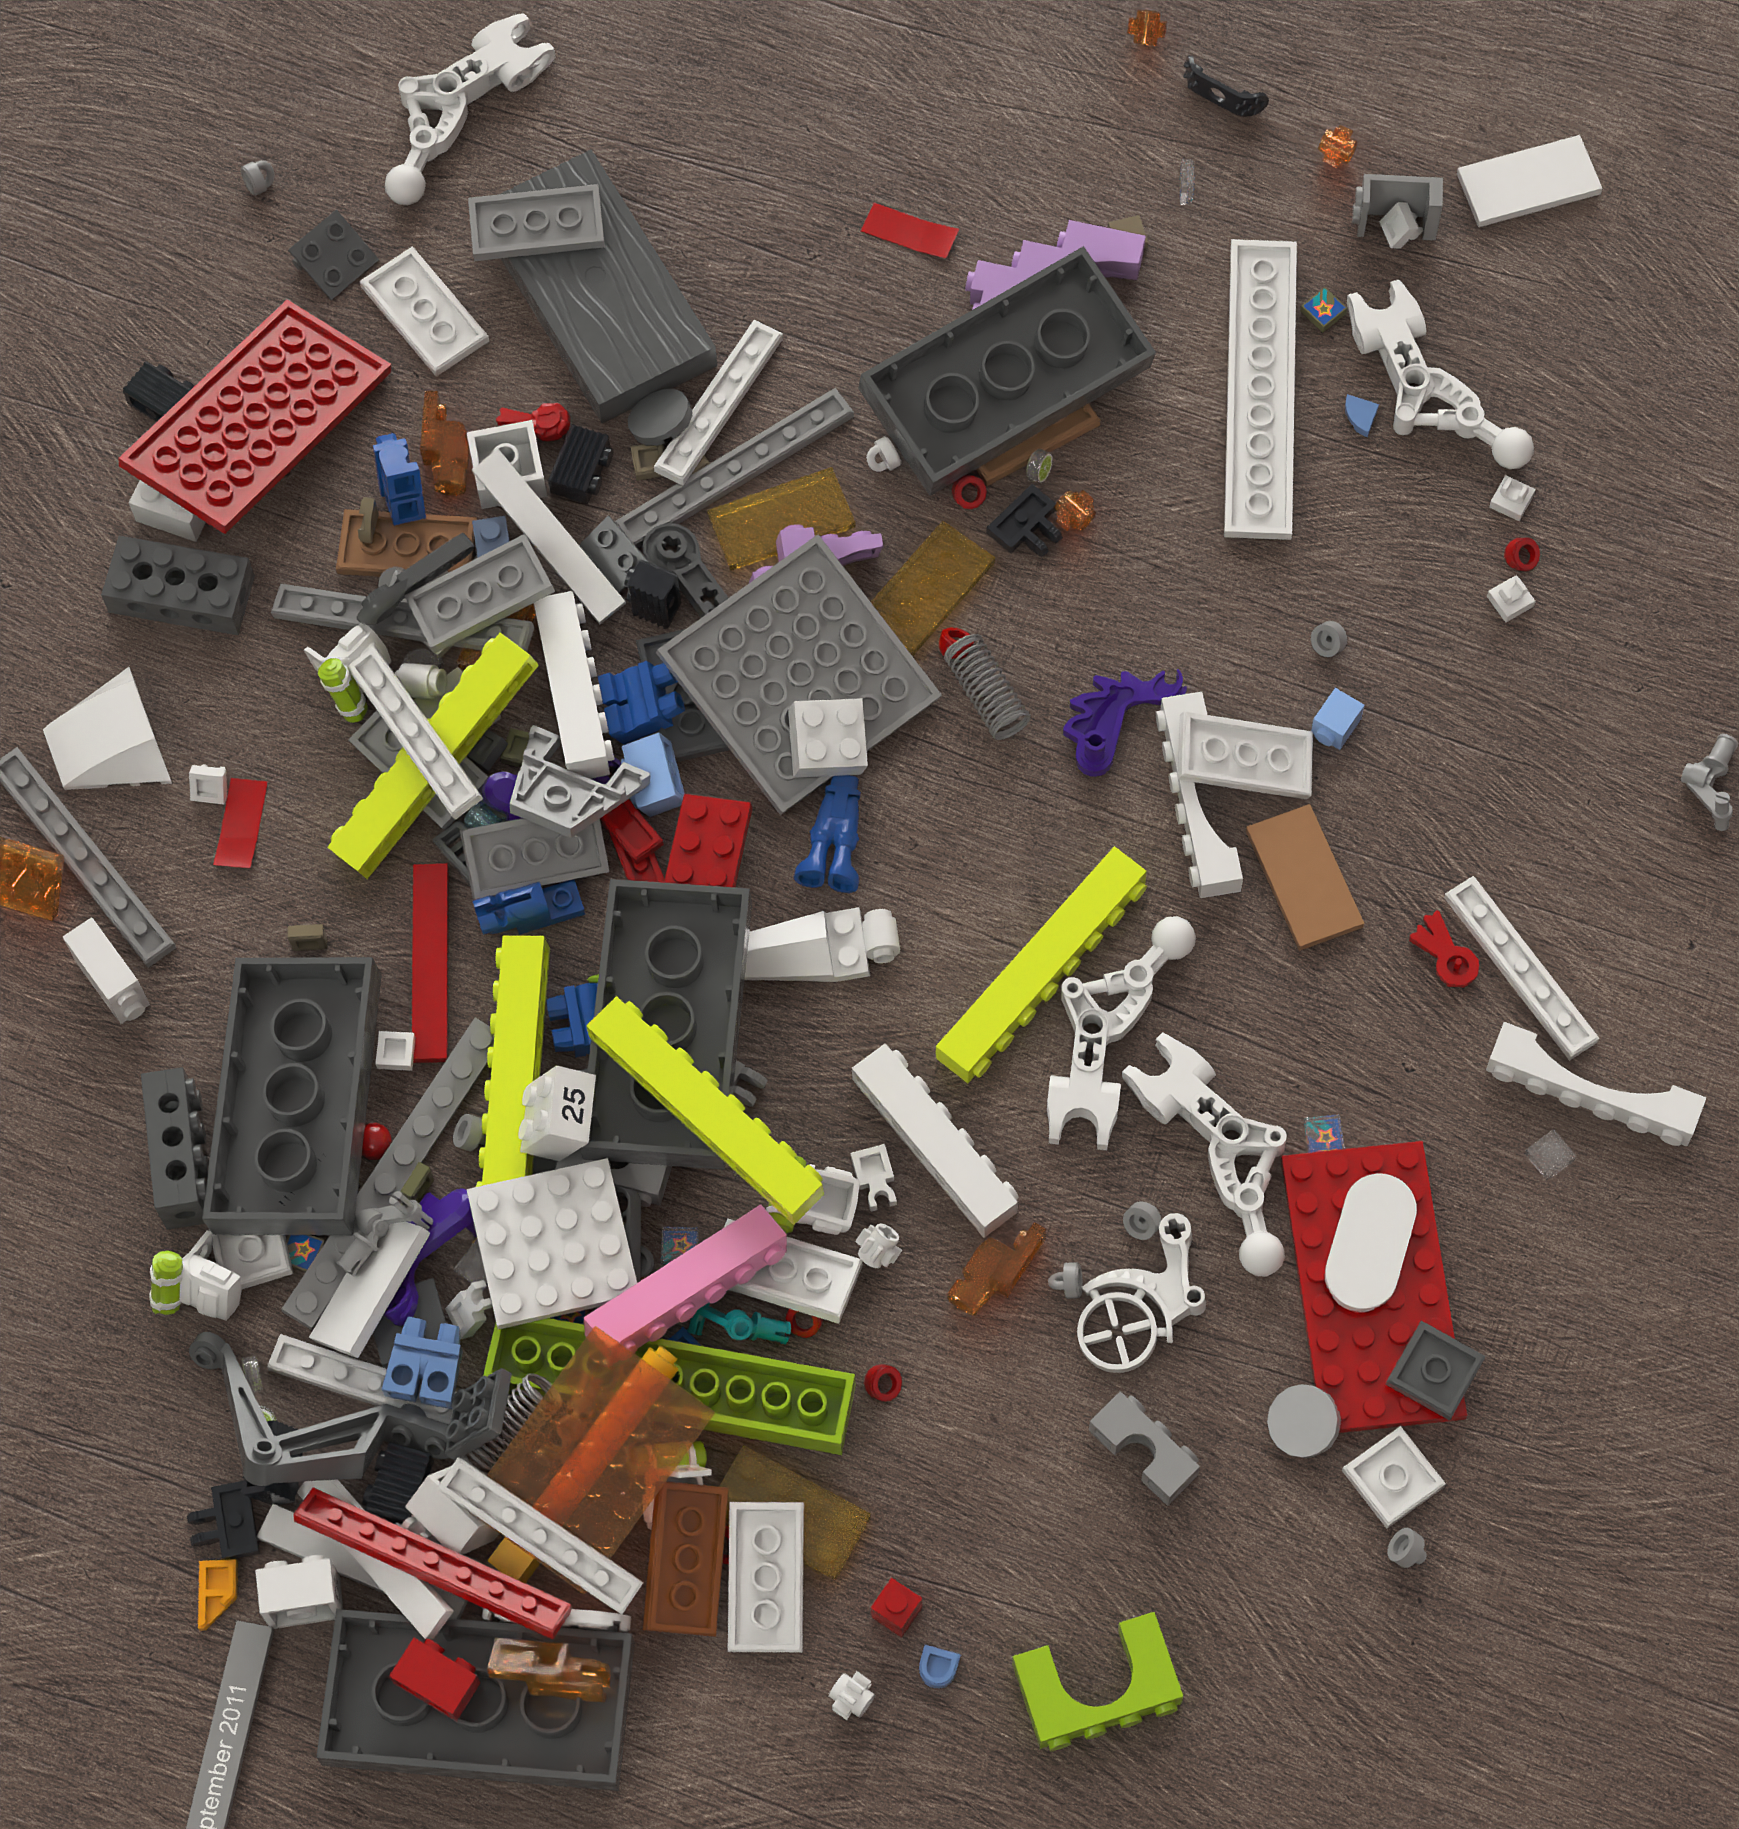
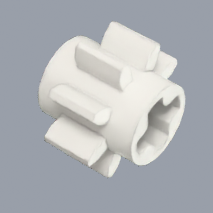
M877 1224L876 1227L870 1225L868 1229L864 1228L855 1241L861 1246L858 1252L859 1258L873 1268H880L882 1265L888 1267L890 1263L894 1264L902 1252V1249L896 1246L899 1242V1235L885 1224Z
M856 1671L852 1678L845 1673L842 1674L829 1693V1697L835 1701L832 1705V1710L846 1720L851 1713L860 1718L875 1697V1694L869 1691L872 1685L871 1680Z

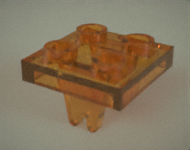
M0 836V905L52 921L58 915L64 856Z

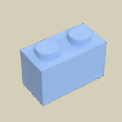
M658 732L622 746L624 758L621 759V764L625 762L650 773V784L630 798L636 809L652 817L681 806L685 793L671 741Z

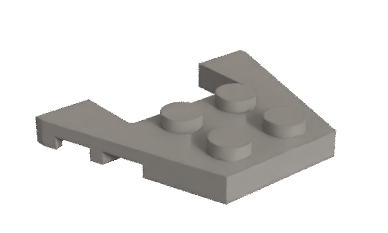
M533 725L530 728L527 748L524 750L521 770L518 772L510 800V813L572 838L650 784V773L623 762L607 784L591 780L548 762L560 746V736Z

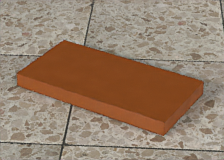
M656 1481L643 1630L716 1637L729 1488Z

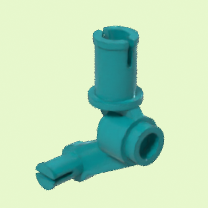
M707 1303L697 1310L691 1318L687 1332L691 1334L702 1335L705 1319L707 1318L724 1326L725 1331L735 1340L749 1338V1340L755 1341L757 1338L786 1344L789 1337L785 1336V1333H791V1323L761 1317V1314L758 1312H754L751 1319L742 1310H732L724 1314L709 1306L710 1303Z

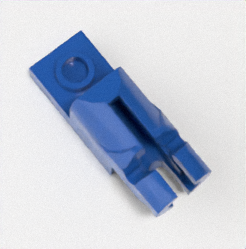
M574 879L543 889L539 881L516 889L499 892L495 896L489 895L472 901L483 935L488 933L497 934L513 928H517L519 935L585 915Z

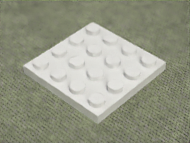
M608 1158L467 1189L497 1329L600 1307L637 1284Z

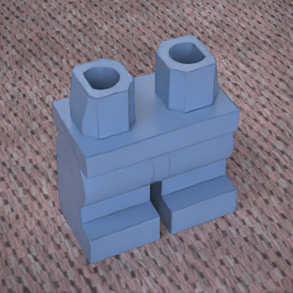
M407 1317L402 1333H396L394 1347L382 1386L384 1397L416 1403L420 1379H423L419 1394L421 1404L453 1409L451 1404L455 1395L463 1354L460 1345V1328L456 1325L440 1324L437 1340L426 1339L424 1336L427 1321Z

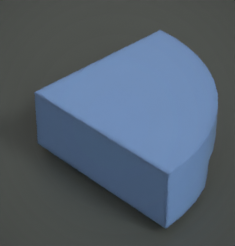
M1347 394L1345 413L1350 423L1354 426L1355 431L1368 437L1379 404Z

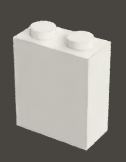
M92 917L63 936L75 962L120 1024L127 1020H134L143 1014L145 1008L150 1004L139 981Z

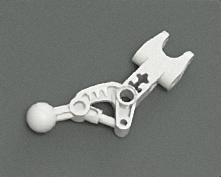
M516 14L493 22L479 31L472 40V47L475 49V52L438 74L404 77L400 80L399 92L401 102L410 113L408 124L411 131V151L405 163L393 167L386 176L385 190L392 201L400 205H411L418 202L424 195L426 182L422 171L425 164L451 147L468 116V104L501 83L511 92L518 91L533 82L553 62L555 51L550 43H541L530 48L516 45L531 29L529 19L525 14ZM421 109L442 110L439 123L434 129L430 127L427 115L422 113Z
M1399 279L1390 282L1389 294L1392 305L1386 309L1376 310L1369 307L1357 292L1348 295L1347 307L1352 325V334L1357 347L1362 354L1376 350L1379 351L1397 393L1393 429L1396 433L1408 435L1413 431L1414 425L1437 426V430H1455L1462 438L1478 437L1492 446L1494 460L1504 468L1519 469L1531 460L1534 454V444L1531 436L1525 430L1517 427L1502 430L1484 418V410L1480 406V400L1473 391L1442 369L1426 366L1418 345L1414 340L1426 335L1425 320L1417 301ZM1415 383L1418 384L1419 387H1412L1408 384ZM1431 397L1440 398L1456 409H1438L1437 413H1420L1423 404Z
M1174 916L1166 917L1158 922L1152 931L1151 940L1153 946L1140 960L1129 962L1124 970L1103 974L1104 979L1083 984L1075 977L1067 978L1063 982L1061 1001L1074 1029L1075 1040L1070 1077L1050 1076L1047 1100L1050 1144L1059 1145L1061 1133L1066 1122L1072 1118L1083 1117L1090 1120L1096 1127L1097 1149L1107 1150L1109 1138L1117 1120L1121 1084L1102 1081L1106 1045L1121 1040L1143 1015L1152 998L1153 976L1168 959H1181L1192 951L1195 946L1196 935L1193 927L1187 920ZM1107 992L1108 996L1128 992L1125 1000L1110 1012L1099 1008L1091 997L1093 994ZM1088 1023H1095L1100 1026L1101 1030L1096 1034H1090L1083 1027ZM1086 1048L1093 1049L1091 1066L1084 1065Z
M1161 1033L1156 1038L1157 1043L1155 1046L1170 1065L1167 1072L1160 1076H1149L1138 1068L1129 1065L1122 1071V1078L1139 1099L1143 1108L1158 1121L1167 1124L1178 1113L1210 1142L1208 1160L1216 1189L1224 1205L1234 1210L1237 1216L1242 1218L1247 1237L1240 1246L1239 1259L1246 1271L1255 1276L1267 1277L1275 1273L1282 1266L1285 1259L1284 1248L1280 1240L1267 1232L1262 1209L1264 1193L1272 1177L1269 1170L1275 1157L1282 1155L1285 1150L1286 1132L1279 1126H1272L1243 1118L1206 1086L1216 1076L1211 1065L1193 1048L1182 1044L1165 1033ZM1228 1130H1235L1241 1137L1236 1140H1229L1224 1137L1223 1133ZM1240 1155L1261 1156L1257 1166L1251 1167L1245 1183L1241 1184L1236 1174L1235 1158Z

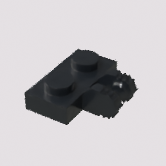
M1033 484L991 522L986 530V533L1009 553H1012L1025 542L1028 548L1041 558L1049 551L1045 543L1033 534L1037 528L1055 544L1063 538L1059 529L1047 520L1056 511L1057 504Z
M244 1481L211 1487L214 1508L195 1511L187 1515L188 1524L200 1525L214 1520L217 1523V1530L192 1535L190 1538L191 1546L200 1547L219 1542L223 1560L260 1554L252 1498L241 1493V1490L244 1488L242 1486Z

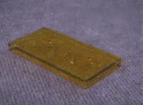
M832 467L707 510L708 518L730 571L778 555L776 539L780 530L787 526L798 524L803 525V528L813 527L814 535L819 534L820 537L827 534H838L856 527V522Z
M942 520L872 599L871 603L913 657L994 565L995 557Z

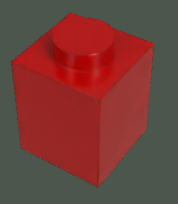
M891 1577L871 1606V1618L902 1638L922 1609V1597Z

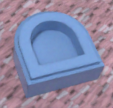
M925 1645L919 1664L921 1679L932 1688L948 1686L955 1678L961 1655Z

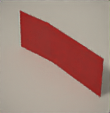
M874 203L861 232L918 252L947 258L959 229L925 221Z
M230 779L222 828L213 865L239 868L251 867L268 781Z

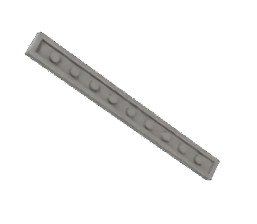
M476 1017L473 1019L357 1194L353 1235L329 1236L282 1307L281 1312L310 1330L314 1328L347 1273L336 1262L340 1260L356 1239L354 1234L356 1232L359 1233L356 1223L357 1215L363 1209L392 1206L389 1203L390 1197L398 1200L392 1194L396 1191H401L418 1162L423 1163L487 1066L489 1046H494V1034H491L490 1026Z

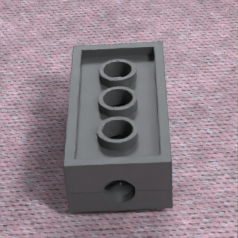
M118 536L101 596L109 613L239 635L255 575L249 558Z
M183 1067L142 1073L141 1083L155 1210L167 1230L205 1224L202 1216L206 1195L205 1178L208 1177L209 1162L207 1156L203 1155L201 1144H206V1132L204 1124L200 1123L197 1112L203 1111L200 1090H196L194 1078L189 1079Z

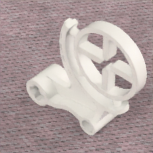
M1173 1213L1165 1216L1160 1222L1159 1235L1167 1261V1269L1164 1272L1152 1273L1141 1269H1119L1099 1275L1082 1286L1087 1296L1090 1295L1093 1301L1086 1306L1080 1316L1077 1336L1083 1354L1097 1368L1112 1373H1123L1138 1368L1153 1353L1157 1337H1167V1343H1173L1172 1326L1189 1315L1197 1316L1205 1311L1206 1300L1204 1291L1198 1286L1189 1285L1188 1254L1192 1243L1191 1224L1185 1216ZM1177 1228L1178 1232L1181 1233V1237L1174 1239L1170 1230ZM1117 1286L1137 1290L1134 1296L1122 1292L1100 1295L1098 1290ZM1144 1295H1147L1159 1307L1166 1321V1328H1157L1152 1311L1142 1301ZM1195 1298L1200 1300L1197 1303L1190 1302V1300ZM1113 1301L1131 1303L1140 1308L1148 1318L1124 1325L1122 1327L1124 1335L1151 1329V1338L1147 1348L1138 1358L1129 1362L1123 1338L1121 1336L1116 1338L1122 1364L1103 1362L1092 1355L1087 1348L1088 1345L1112 1339L1113 1336L1110 1330L1084 1336V1327L1088 1317L1096 1308L1105 1303L1112 1328L1117 1329L1119 1327Z

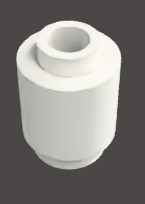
M403 663L399 670L395 672V675L411 698L435 699L437 696H442L446 691V672L444 669H439L436 665Z
M875 909L867 912L862 922L866 956L876 963L891 962L900 953L896 919L892 917L891 911L887 909Z

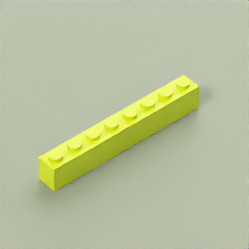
M499 633L495 639H490L484 645L479 659L474 665L468 666L463 671L459 684L452 692H448L442 697L438 705L439 709L431 718L427 719L458 764L463 761L539 666L530 654L502 633ZM404 748L398 752L395 759L396 762L390 770L382 773L377 778L374 789L369 796L357 803L352 812L353 816L345 826H340L333 833L331 843L327 847L366 879L371 876L436 794Z
M1114 846L936 1045V1059L966 1083H969L974 1076L980 1078L990 1067L992 1062L990 1058L998 1050L1003 1052L1011 1044L1014 1035H1012L1020 1025L1025 1027L1030 1023L1036 1014L1035 1008L1042 1000L1047 1002L1053 997L1059 987L1057 983L1064 975L1069 977L1076 971L1081 963L1079 958L1085 951L1092 952L1103 938L1101 933L1108 925L1114 927L1121 920L1125 913L1124 907L1131 900L1136 902L1143 895L1147 888V885H1145L1147 871Z
M503 936L502 948L496 949V967L500 969L499 980H495L493 983V999L497 1001L496 1013L491 1014L490 1031L491 1034H494V1046H489L487 1052L488 1067L492 1068L491 1080H486L484 1088L485 1100L489 1101L488 1113H484L482 1116V1133L486 1135L485 1147H481L479 1150V1166L483 1169L482 1181L477 1182L476 1187L529 1176L533 1173L534 1155L520 1152L522 1140L519 1139L518 1132L525 1116L526 1106L522 1103L524 1090L527 1085L540 1077L550 957V947L544 936Z
M616 996L586 1025L589 1038L787 1220L795 1225L823 1197L824 1191L823 1184L821 1183L823 1178L810 1165L804 1168L795 1159L797 1154L784 1141L778 1144L770 1137V1129L759 1118L756 1117L752 1120L743 1112L745 1110L744 1105L734 1095L725 1096L718 1089L719 1083L709 1072L703 1071L700 1073L692 1065L694 1061L685 1050L680 1047L675 1050L668 1044L669 1038L662 1029L655 1024L650 1027L641 1019L643 1017L642 1012L632 1002L628 1001L625 1004Z

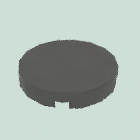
M661 389L652 392L639 400L632 408L628 417V428L636 441L643 445L657 446L664 444V439L670 436L674 439L688 427L693 416L690 402L683 392L676 389Z

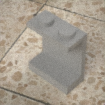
M1364 174L1362 187H1356L1355 204H1353L1352 224H1358L1357 237H1364L1368 215H1386L1397 202H1407L1411 212L1416 213L1417 217H1423L1424 231L1422 240H1436L1443 206V178Z

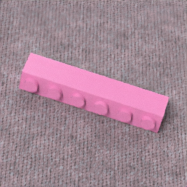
M762 1205L757 1206L585 1316V1336L609 1366L619 1360L625 1361L629 1359L639 1347L648 1341L654 1342L660 1339L667 1329L679 1321H688L695 1315L698 1309L707 1303L719 1301L727 1290L738 1283H747L757 1271L766 1265L771 1266L779 1262L787 1252V1234Z

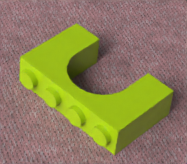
M1155 1612L1119 1622L1118 1633L1131 1669V1683L1123 1696L1105 1706H1087L1077 1702L1067 1694L1060 1682L1048 1645L1013 1656L1012 1665L1040 1749L1049 1746L1050 1751L1059 1750L1071 1744L1070 1739L1082 1735L1085 1736L1086 1740L1097 1738L1107 1733V1727L1120 1724L1121 1728H1127L1141 1723L1142 1716L1156 1713L1157 1717H1162L1178 1710L1177 1705L1182 1704L1183 1693Z

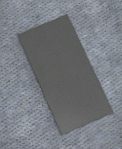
M685 629L636 640L640 662L648 661L654 666L663 664L656 654L657 649ZM679 682L665 687L666 694L674 691L679 693L685 706L684 712L672 718L673 726L666 729L661 727L658 730L660 734L671 741L676 762L730 750Z

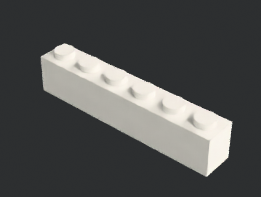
M573 591L548 595L534 602L566 768L589 779L610 775L608 761L614 760L611 741H604L602 733L609 731L605 712L598 713L597 705L603 704L599 684L592 685L591 678L597 677L594 658H587L585 651L592 649L588 630L581 631L580 628L581 623H586L582 603L575 604Z
M886 1043L852 1067V1080L983 1238H985L1017 1214V1199L1019 1198L1017 1192L1007 1181L1002 1183L994 1174L996 1168L986 1155L980 1157L972 1148L974 1142L963 1128L957 1130L950 1121L952 1116L948 1109L941 1102L936 1104L928 1095L930 1089L920 1076L914 1078L906 1069L908 1063L898 1050L892 1052Z

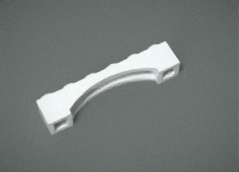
M1196 692L1164 697L1161 701L1160 711H1156V723L1158 731L1165 732L1166 742H1162L1163 756L1165 762H1171L1173 772L1169 773V784L1171 792L1178 793L1180 804H1175L1178 824H1184L1186 835H1182L1185 856L1191 855L1193 866L1189 867L1191 886L1198 887L1200 898L1241 892L1243 876L1236 847L1229 848L1208 823L1200 806L1194 782L1178 780L1180 715L1184 711L1207 715L1203 693Z
M1506 1022L1503 1023L1486 1071L1491 1072L1496 1079L1503 1082L1515 1081L1523 1084L1527 1090L1538 1095H1552L1559 1098L1561 1103L1569 1107L1577 1108L1581 1106L1592 1110L1593 1114L1601 1119L1621 1121L1626 1123L1627 1127L1639 1133L1650 1132L1658 1135L1667 1144L1688 1146L1706 1097L1672 1085L1668 1092L1650 1094L1622 1092L1596 1085L1571 1073L1554 1061L1535 1041L1536 1033Z

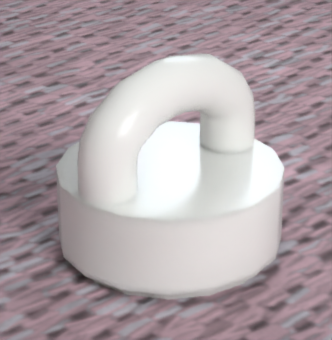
M885 436L874 442L875 446L870 448L866 457L868 466L876 472L884 471L887 468L891 471L901 465V459L894 445ZM878 453L883 460L879 464L875 461V455Z

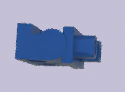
M393 433L378 436L376 438L377 444L373 445L379 492L381 497H385L393 525L425 519L426 513L420 470L417 462L410 463L406 439L397 440L396 435Z
M644 661L639 663L638 666L627 668L622 673L616 675L609 672L597 676L603 704L608 706L604 708L609 735L624 745L650 735L661 727L666 729L673 726L672 718L685 711L684 702L679 693L674 691L666 694L665 687L678 683V681L664 663L654 666L650 662Z
M586 983L576 987L574 985L564 987V995L546 999L549 1021L569 1019L570 1027L552 1030L555 1052L574 1051L575 1058L590 1054L591 1039L589 1038L586 1025L594 1018L598 983Z

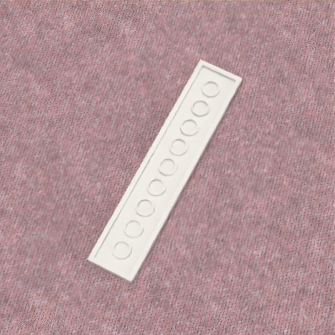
M1231 239L1224 537L1291 540L1297 242Z

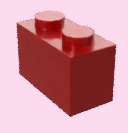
M413 1638L389 1677L398 1687L457 1722L481 1683L478 1676L474 1674L476 1668L460 1657H457L454 1662L442 1655L445 1649L428 1638L423 1643Z

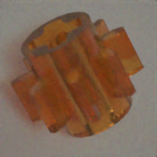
M1139 9L1137 10L1136 17L1129 18L1127 34H1134L1133 43L1157 45L1158 37H1165L1167 21L1160 20L1161 12Z
M1342 125L1336 127L1334 131L1327 129L1318 146V151L1324 154L1322 162L1335 168L1341 164V161L1348 164L1358 144V141L1351 138L1354 131Z
M1072 490L1067 491L1055 504L1054 509L1057 511L1056 515L1058 516L1056 522L1067 532L1071 528L1082 531L1092 522L1096 515V512L1093 510L1094 505H1092L1095 500L1084 490L1080 493L1077 491L1074 493Z

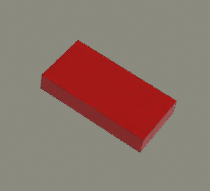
M629 799L600 818L603 826L636 865L664 845L662 838Z

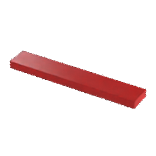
M448 863L413 864L412 1033L416 1037L413 1063L446 1062L448 1059Z

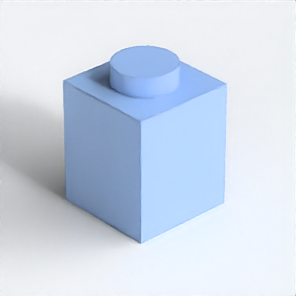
M1335 688L1313 719L1311 729L1313 735L1323 745L1334 746L1340 750L1362 719L1364 704Z

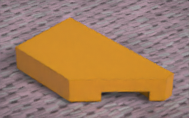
M236 1559L199 1561L198 1629L200 1631H206L237 1599L238 1562Z

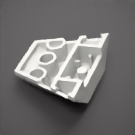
M130 667L126 668L43 729L64 790L107 788L111 784L128 783L131 786H140V783L146 782L172 784Z

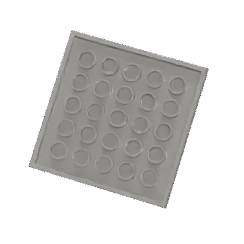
M819 534L656 651L662 662L780 816L833 777L793 778L788 710L794 701L862 698L866 750L868 752L942 696Z

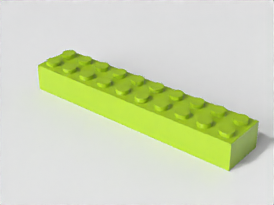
M547 1318L497 1329L495 1323L483 1376H488L501 1368L512 1373L508 1394H512V1390L517 1389V1384L522 1383V1379L527 1374L532 1373L549 1381L560 1394L562 1401L571 1403L581 1378V1372L593 1375L592 1377H599L604 1380L592 1408L603 1411L649 1347L656 1351L661 1346L677 1358L674 1365L679 1370L643 1419L842 1455L856 1387L855 1374L666 1339H658L654 1342L648 1341L639 1347L629 1359L625 1361L619 1360L609 1366L585 1336L584 1324ZM529 1381L530 1386L535 1388L546 1401L551 1402L548 1395L538 1385Z

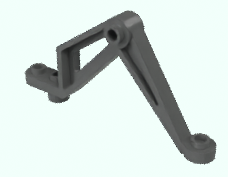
M202 1332L196 1336L189 1348L190 1357L198 1366L205 1369H222L243 1467V1476L254 1485L266 1486L283 1482L362 1478L383 1441L431 1454L432 1458H449L445 1455L447 1445L445 1433L449 1425L428 1418L423 1409L414 1404H404L401 1408L383 1404L274 1436L230 1345L214 1333ZM359 1440L354 1449L291 1457L299 1453Z

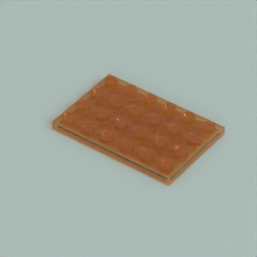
M595 1325L490 1470L487 1477L608 1559H611L716 1412ZM500 1533L506 1539L511 1541L517 1547L522 1549L524 1552H526L539 1563L544 1565L554 1574L559 1576L565 1582H567L576 1590L585 1595L587 1591L584 1590L582 1587H580L579 1585H577L576 1583H574L573 1581H571L570 1579H568L567 1577L553 1569L551 1566H549L548 1564H546L545 1562H543L542 1560H540L539 1558L525 1550L523 1547H521L520 1545H518L517 1543H515L514 1541Z

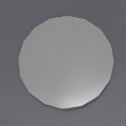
M1300 1384L1288 1387L1276 1396L1269 1408L1267 1424L1270 1437L1279 1449L1295 1457L1311 1458L1327 1451L1337 1439L1341 1425V1417L1334 1403L1335 1401L1328 1393L1315 1386Z

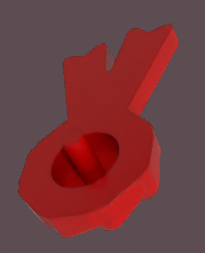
M543 403L541 407L531 414L500 408L501 415L496 418L498 426L532 420L535 436L541 441H554L561 438L568 432L571 420L568 411L559 403Z
M1436 910L1433 915H1424L1423 922L1430 933L1422 925L1418 924L1416 932L1410 934L1409 941L1437 958L1436 974L1448 987L1465 988L1477 978L1479 959L1469 948L1454 946L1440 911Z

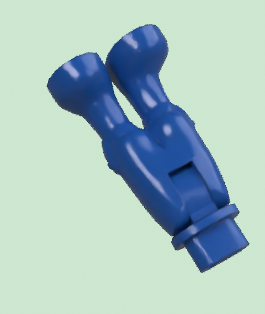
M850 775L833 776L831 784L825 787V796L819 808L815 825L810 830V842L812 845L810 853L806 859L797 865L794 873V880L798 884L809 888H817L824 884L827 853L829 846L834 844L835 852L829 869L828 885L833 890L843 893H852L858 890L859 875L851 865V853L859 841L857 834L859 820L858 800L860 799L861 792L857 790L859 783L857 777Z

